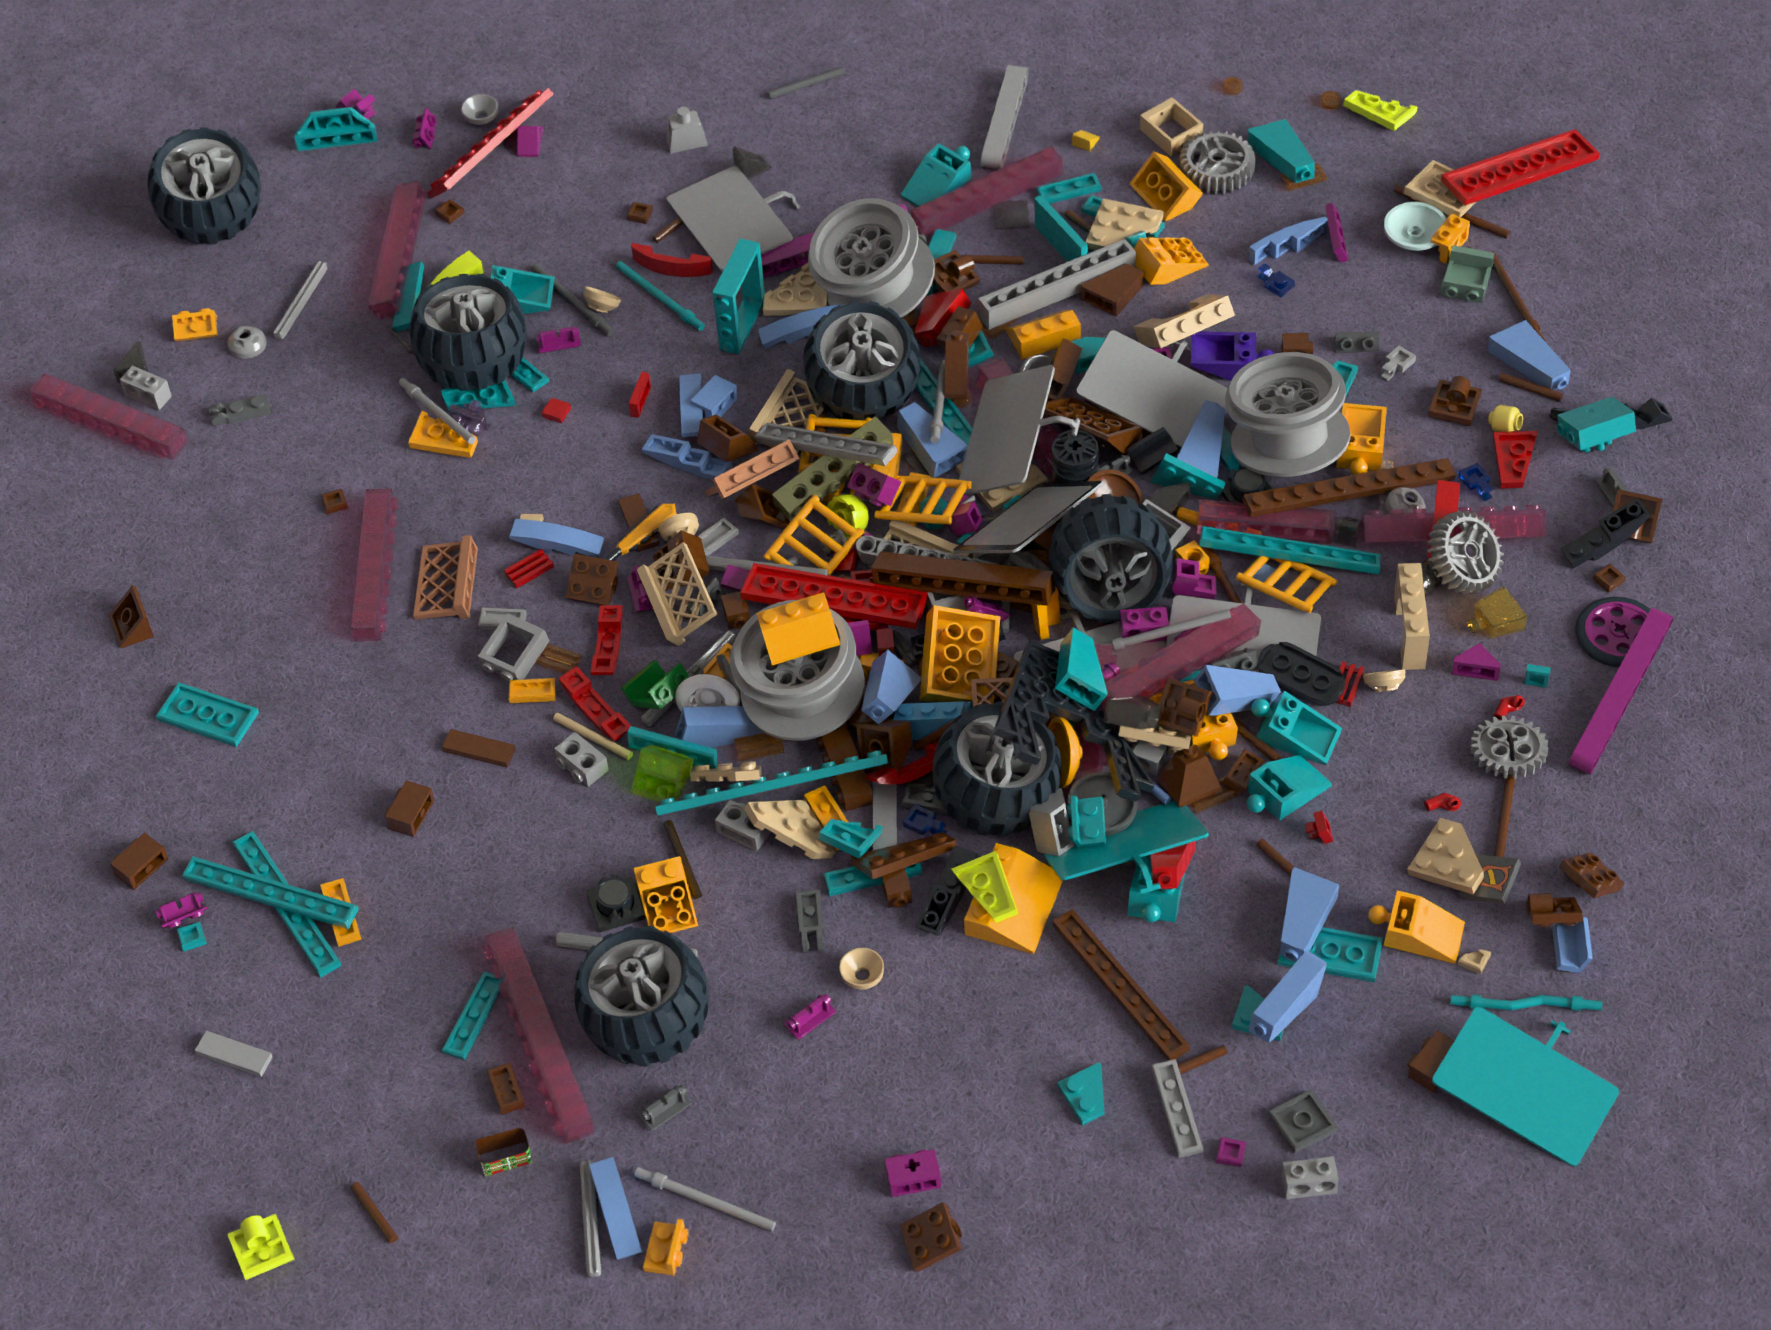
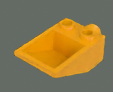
M1343 403L1342 415L1348 421L1351 435L1347 449L1337 459L1336 468L1350 469L1352 475L1381 470L1387 407Z
M1194 680L1184 682L1196 686ZM1206 712L1198 737L1191 735L1189 746L1196 744L1203 752H1209L1213 759H1224L1228 754L1227 747L1236 745L1238 727L1232 714L1212 716Z
M1398 890L1391 913L1387 912L1386 908L1381 905H1375L1369 910L1368 917L1372 923L1380 925L1388 922L1383 946L1456 964L1465 924L1463 920L1421 896Z

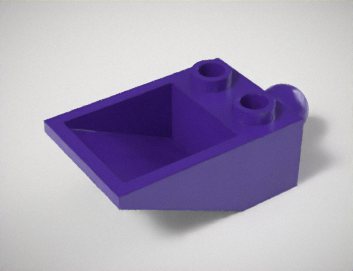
M1199 331L1191 335V366L1230 381L1248 363L1274 354L1269 349H1263L1256 353V333Z

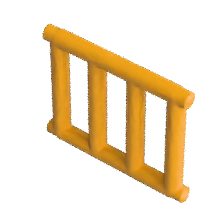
M809 414L806 429L814 431L815 426L859 429L869 422L871 418L850 420L816 417L814 414ZM835 434V435L846 436V437H849V436H850V435H845V434ZM801 451L798 472L801 473L813 464L808 463L810 456L822 457L824 455ZM833 469L830 472H837L839 469Z
M896 476L895 479L901 481L892 505L883 504L880 511H875L874 517L883 520L951 524V516L966 489H971L972 482L957 479ZM916 485L901 512L890 511L904 486ZM925 486L936 487L922 513H910ZM946 488H957L943 514H931Z
M814 494L770 546L763 558L768 561L772 560L776 564L792 565L777 553L784 543H787L817 567L828 570V576H830L853 548L857 540L864 534V530L859 527L856 529L819 502L820 499ZM813 508L850 535L843 546L805 519ZM798 526H801L836 552L829 563L791 536Z
M1259 556L1243 574L1239 572L1236 576V580L1309 614L1312 612L1314 603L1330 586L1334 587L1337 584V579L1301 562L1277 558L1271 559L1281 564L1264 582H1261L1252 577L1270 559V557ZM1289 568L1301 572L1284 592L1272 587ZM1309 577L1321 581L1305 601L1293 597Z

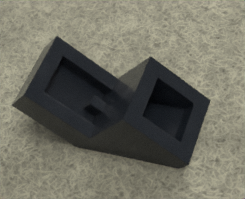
M1650 398L1639 409L1628 403L1624 404L1634 411L1635 425L1640 430L1673 420L1665 405L1653 398Z

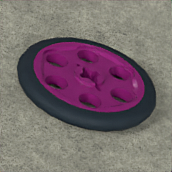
M1613 596L1594 601L1584 608L1578 616L1576 622L1578 642L1583 650L1594 660L1605 665L1620 667L1627 653H1620L1617 651V648L1625 647L1629 650L1642 626L1634 624L1632 620L1641 619L1644 622L1651 609L1637 600L1626 597ZM1616 610L1621 612L1622 616L1614 617L1610 612ZM1595 620H1599L1603 622L1604 625L1601 627H1596L1592 624V622ZM1616 629H1618L1619 631L1624 630V633H1623V634H1622L1621 632H1617V633H1616L1615 631H1616ZM1604 639L1607 641V644L1599 645L1595 640Z

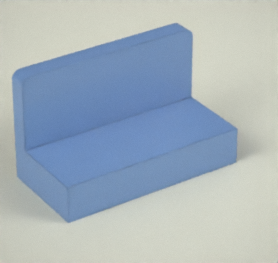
M714 376L691 399V404L705 410V418L715 414L721 417L737 400L736 384Z
M1583 917V922H1577L1575 926L1556 923L1552 927L1557 970L1580 973L1592 960L1588 918Z

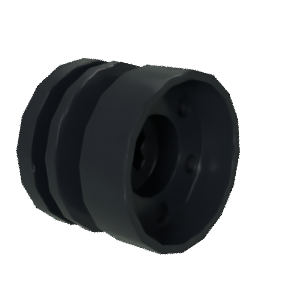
M1072 430L1059 434L1054 439L1052 444V472L1056 482L1087 481L1092 475L1099 472L1098 442L1093 435L1086 431L1078 430L1077 436H1073L1071 434Z

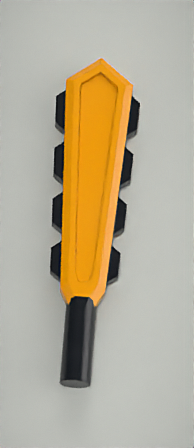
M662 503L660 506H655L651 510V514L644 516L638 526H633L629 530L628 535H623L619 539L616 548L603 559L615 561L621 555L635 551L638 545L647 542L652 534L656 535L659 533L661 523L676 515L675 504Z

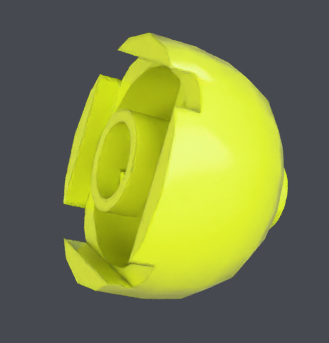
M843 494L833 497V500L828 502L827 508L854 528L866 529L869 512L865 503L859 497ZM827 519V521H828V523H829V526H830V525H833L837 530H838V529L842 530L841 528H839L838 526H836L834 523H832L830 520ZM842 530L847 540L850 537V535Z

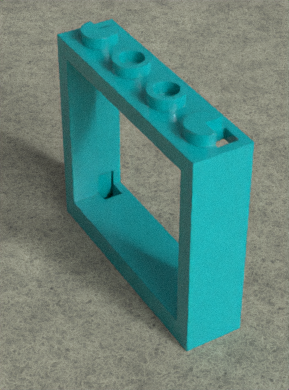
M741 238L737 242L712 292L719 350L728 353L740 354L764 305L765 288L760 243ZM740 287H742L743 301L737 311L735 297Z

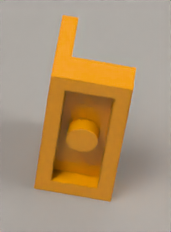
M1056 586L1048 606L1031 604L1034 628L1041 640L1050 638L1048 626L1061 623L1058 589Z

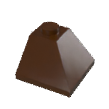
M751 484L735 500L738 513L744 519L785 529L790 523L785 515L774 505L772 496L774 492Z
M890 719L883 720L880 724L875 721L856 723L859 759L868 758L867 753L881 750L882 755L887 754L889 761L887 764L865 768V770L875 771L888 766L897 769V772H899L912 745L910 721Z
M1196 744L1189 746V749L1175 752L1157 778L1158 785L1172 798L1179 808L1221 791V786L1208 757Z

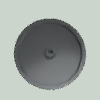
M1095 772L1083 776L1074 783L1069 792L1068 804L1071 803V796L1074 795L1078 799L1102 797L1104 799L1106 836L1125 830L1135 818L1137 801L1123 799L1116 795L1111 774L1108 772Z

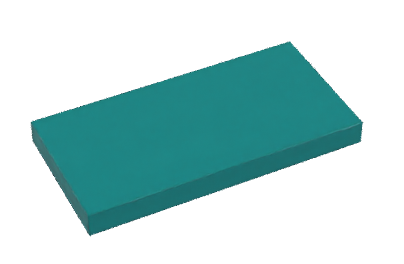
M1041 195L1035 197V228L1060 255L1069 262L1088 254V245Z
M178 682L157 713L156 719L157 721L237 747L259 711L258 708Z
M1322 927L1309 952L1327 962L1325 974L1375 983L1383 938ZM1279 953L1277 965L1292 968L1296 961H1289Z

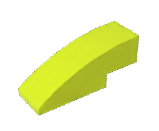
M468 250L449 264L431 284H435L445 277L450 278L459 276V274H483L482 263Z

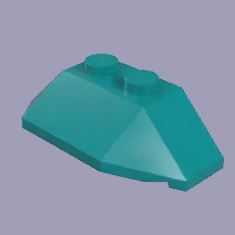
M351 107L310 112L294 134L298 151L378 142L375 125Z

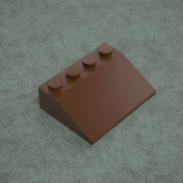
M1072 396L1046 402L1043 414L1046 418L1063 416L1074 421L1078 418L1080 420L1078 430L1086 431L1093 435L1098 442V446L1111 448L1114 450V453L1124 456L1128 454L1127 448L1139 442L1143 428ZM1061 422L1054 423L1060 426V429L1063 431H1069L1073 429L1068 424H1064Z

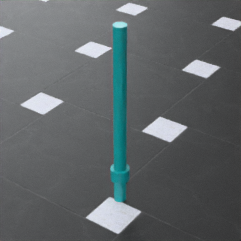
M622 261L616 264L618 270L677 313L686 324H691L699 331L704 329L705 324L697 319L695 314L689 309L681 307Z

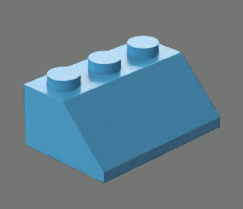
M972 702L900 704L896 709L893 719L910 721L911 739L920 740L958 717L964 711H970L973 705Z

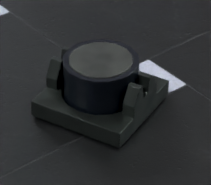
M1240 465L1236 471L1233 468L1228 474V479L1224 480L1226 484L1221 495L1238 517L1242 518L1249 515L1242 501L1244 494L1272 490V488L1265 480L1263 474L1253 472Z
M611 874L609 879L602 877L598 882V887L586 890L599 933L646 919L632 877L622 879Z

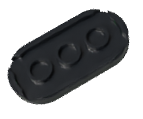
M1279 642V644L1275 645L1270 644L1259 655L1258 668L1260 673L1273 674L1279 688L1308 703L1317 706L1331 705L1338 701L1344 693L1345 680L1338 667L1288 642Z

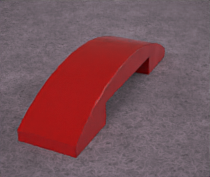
M631 244L633 260L651 271L675 277H699L712 274L713 272L711 257L691 254L689 259L653 253L652 246Z
M1437 480L1432 527L1446 515L1458 511L1460 483ZM1455 527L1452 529L1449 538L1454 536ZM1429 552L1427 553L1426 560L1427 569H1431L1434 566L1433 561H1429V558L1432 557Z
M600 605L598 616L599 628L595 655L592 658L591 675L615 674L622 633V605Z
M577 666L559 678V682L575 705L602 734L615 742L628 733L631 726L619 712H614L592 688L591 681Z
M939 740L924 747L926 756L900 768L899 772H897V769L884 766L867 774V780L880 784H901L928 774L933 770V758Z

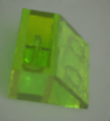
M654 745L641 748L631 793L658 802L669 798H674L675 802H677L689 780L694 758Z

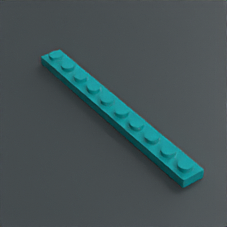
M880 750L867 753L868 758L858 760V756L845 758V763L835 765V761L821 764L822 769L812 770V766L798 769L799 774L790 776L788 771L775 774L776 779L766 781V777H761L759 780H752V785L743 786V782L729 785L730 790L720 791V787L706 790L707 795L699 797L697 792L683 795L684 800L675 802L674 798L660 800L661 805L655 806L657 816L883 765L889 763L887 754L882 755Z

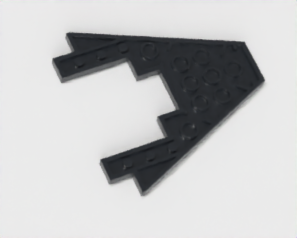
M1030 640L1022 653L994 727L993 735L1012 741L1017 759L1037 765L1041 760V755L1032 721L1045 724L1049 719L1048 713H1054L1066 720L1080 723L1083 738L1089 743L1103 746L1116 795L1136 802L1141 796L1139 789L1150 793L1155 786L1125 739L1119 736V730L1103 706L1100 704L1093 711L1055 689L1059 651Z

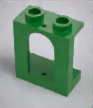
M652 660L620 689L633 707L661 710L675 697L678 686L690 676L681 663H678L668 673H665L658 661Z

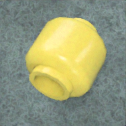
M1499 405L1494 411L1490 412L1488 422L1491 424L1494 432L1519 431L1523 424V415L1516 407Z

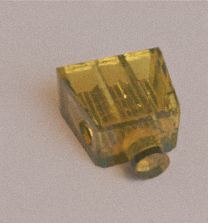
M1502 586L1475 604L1474 618L1468 620L1467 624L1472 633L1483 629L1488 637L1493 639L1525 630L1527 615L1507 589Z

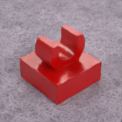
M1321 810L1313 813L1315 822L1305 824L1306 833L1309 834L1310 839L1321 837L1324 844L1333 842L1330 824L1324 812Z

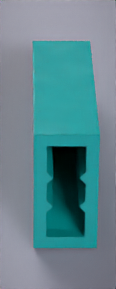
M1286 119L1248 129V145L1252 146V150L1296 184L1314 179L1315 162Z
M1073 627L1060 644L1055 689L1095 711L1107 696V688L1093 638Z

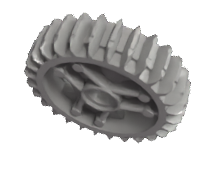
M1210 130L1209 134L1202 132L1201 137L1195 135L1194 140L1189 139L1188 143L1184 144L1180 153L1179 165L1180 170L1196 186H1199L1201 191L1206 189L1208 194L1211 190L1215 192V195L1218 191H1222L1225 194L1226 190L1232 193L1234 187L1240 190L1241 185L1246 186L1247 181L1251 180L1255 168V154L1252 151V146L1248 145V141L1242 140V136L1236 138L1235 133L1228 135L1227 131L1223 134L1219 130L1217 133H1212ZM1200 155L1199 162L1194 165L1192 163L1193 159ZM1218 156L1221 157L1222 160L1215 161L1212 158Z
M1457 511L1446 515L1432 527L1433 531L1429 533L1432 539L1427 542L1431 546L1427 552L1432 555L1429 561L1434 563L1431 569H1436L1438 572L1436 577L1441 576L1443 578L1441 584L1448 583V589H1454L1455 593L1461 592L1463 595L1475 594L1494 585V581L1499 579L1498 574L1502 572L1499 566L1504 564L1500 560L1504 553L1500 552L1499 549L1503 545H1499L1497 542L1500 536H1495L1493 533L1495 528L1490 529V522H1483L1484 517H1477L1476 512ZM1455 526L1461 528L1462 531L1460 533L1453 536L1452 538H1449L1450 533ZM1466 546L1472 549V557L1466 553Z

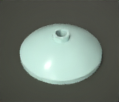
M1407 202L1394 207L1388 212L1384 221V231L1389 240L1401 248L1414 251L1426 250L1437 246L1431 242V237L1445 222L1446 217L1439 209L1422 202Z

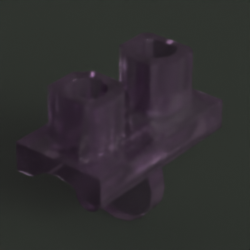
M473 400L470 404L465 403L463 408L451 404L449 408L452 414L451 417L461 426L464 423H468L469 425L466 430L477 437L483 429L488 431L491 426L489 423H486L485 410L481 409L480 401Z

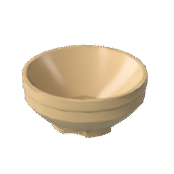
M592 287L584 288L583 296L588 303V307L597 311L608 313V311L617 308L621 302L619 297Z
M693 513L674 515L661 523L659 533L666 541H670L680 530L694 535L699 527L697 516Z
M1405 669L1363 674L1364 683L1375 690V692L1398 689V686L1405 679L1406 672Z
M856 948L847 952L839 965L840 974L845 984L859 990L869 989L877 985L884 973V962L881 956L869 948ZM860 970H865L870 974L866 980H859L855 977L856 973Z

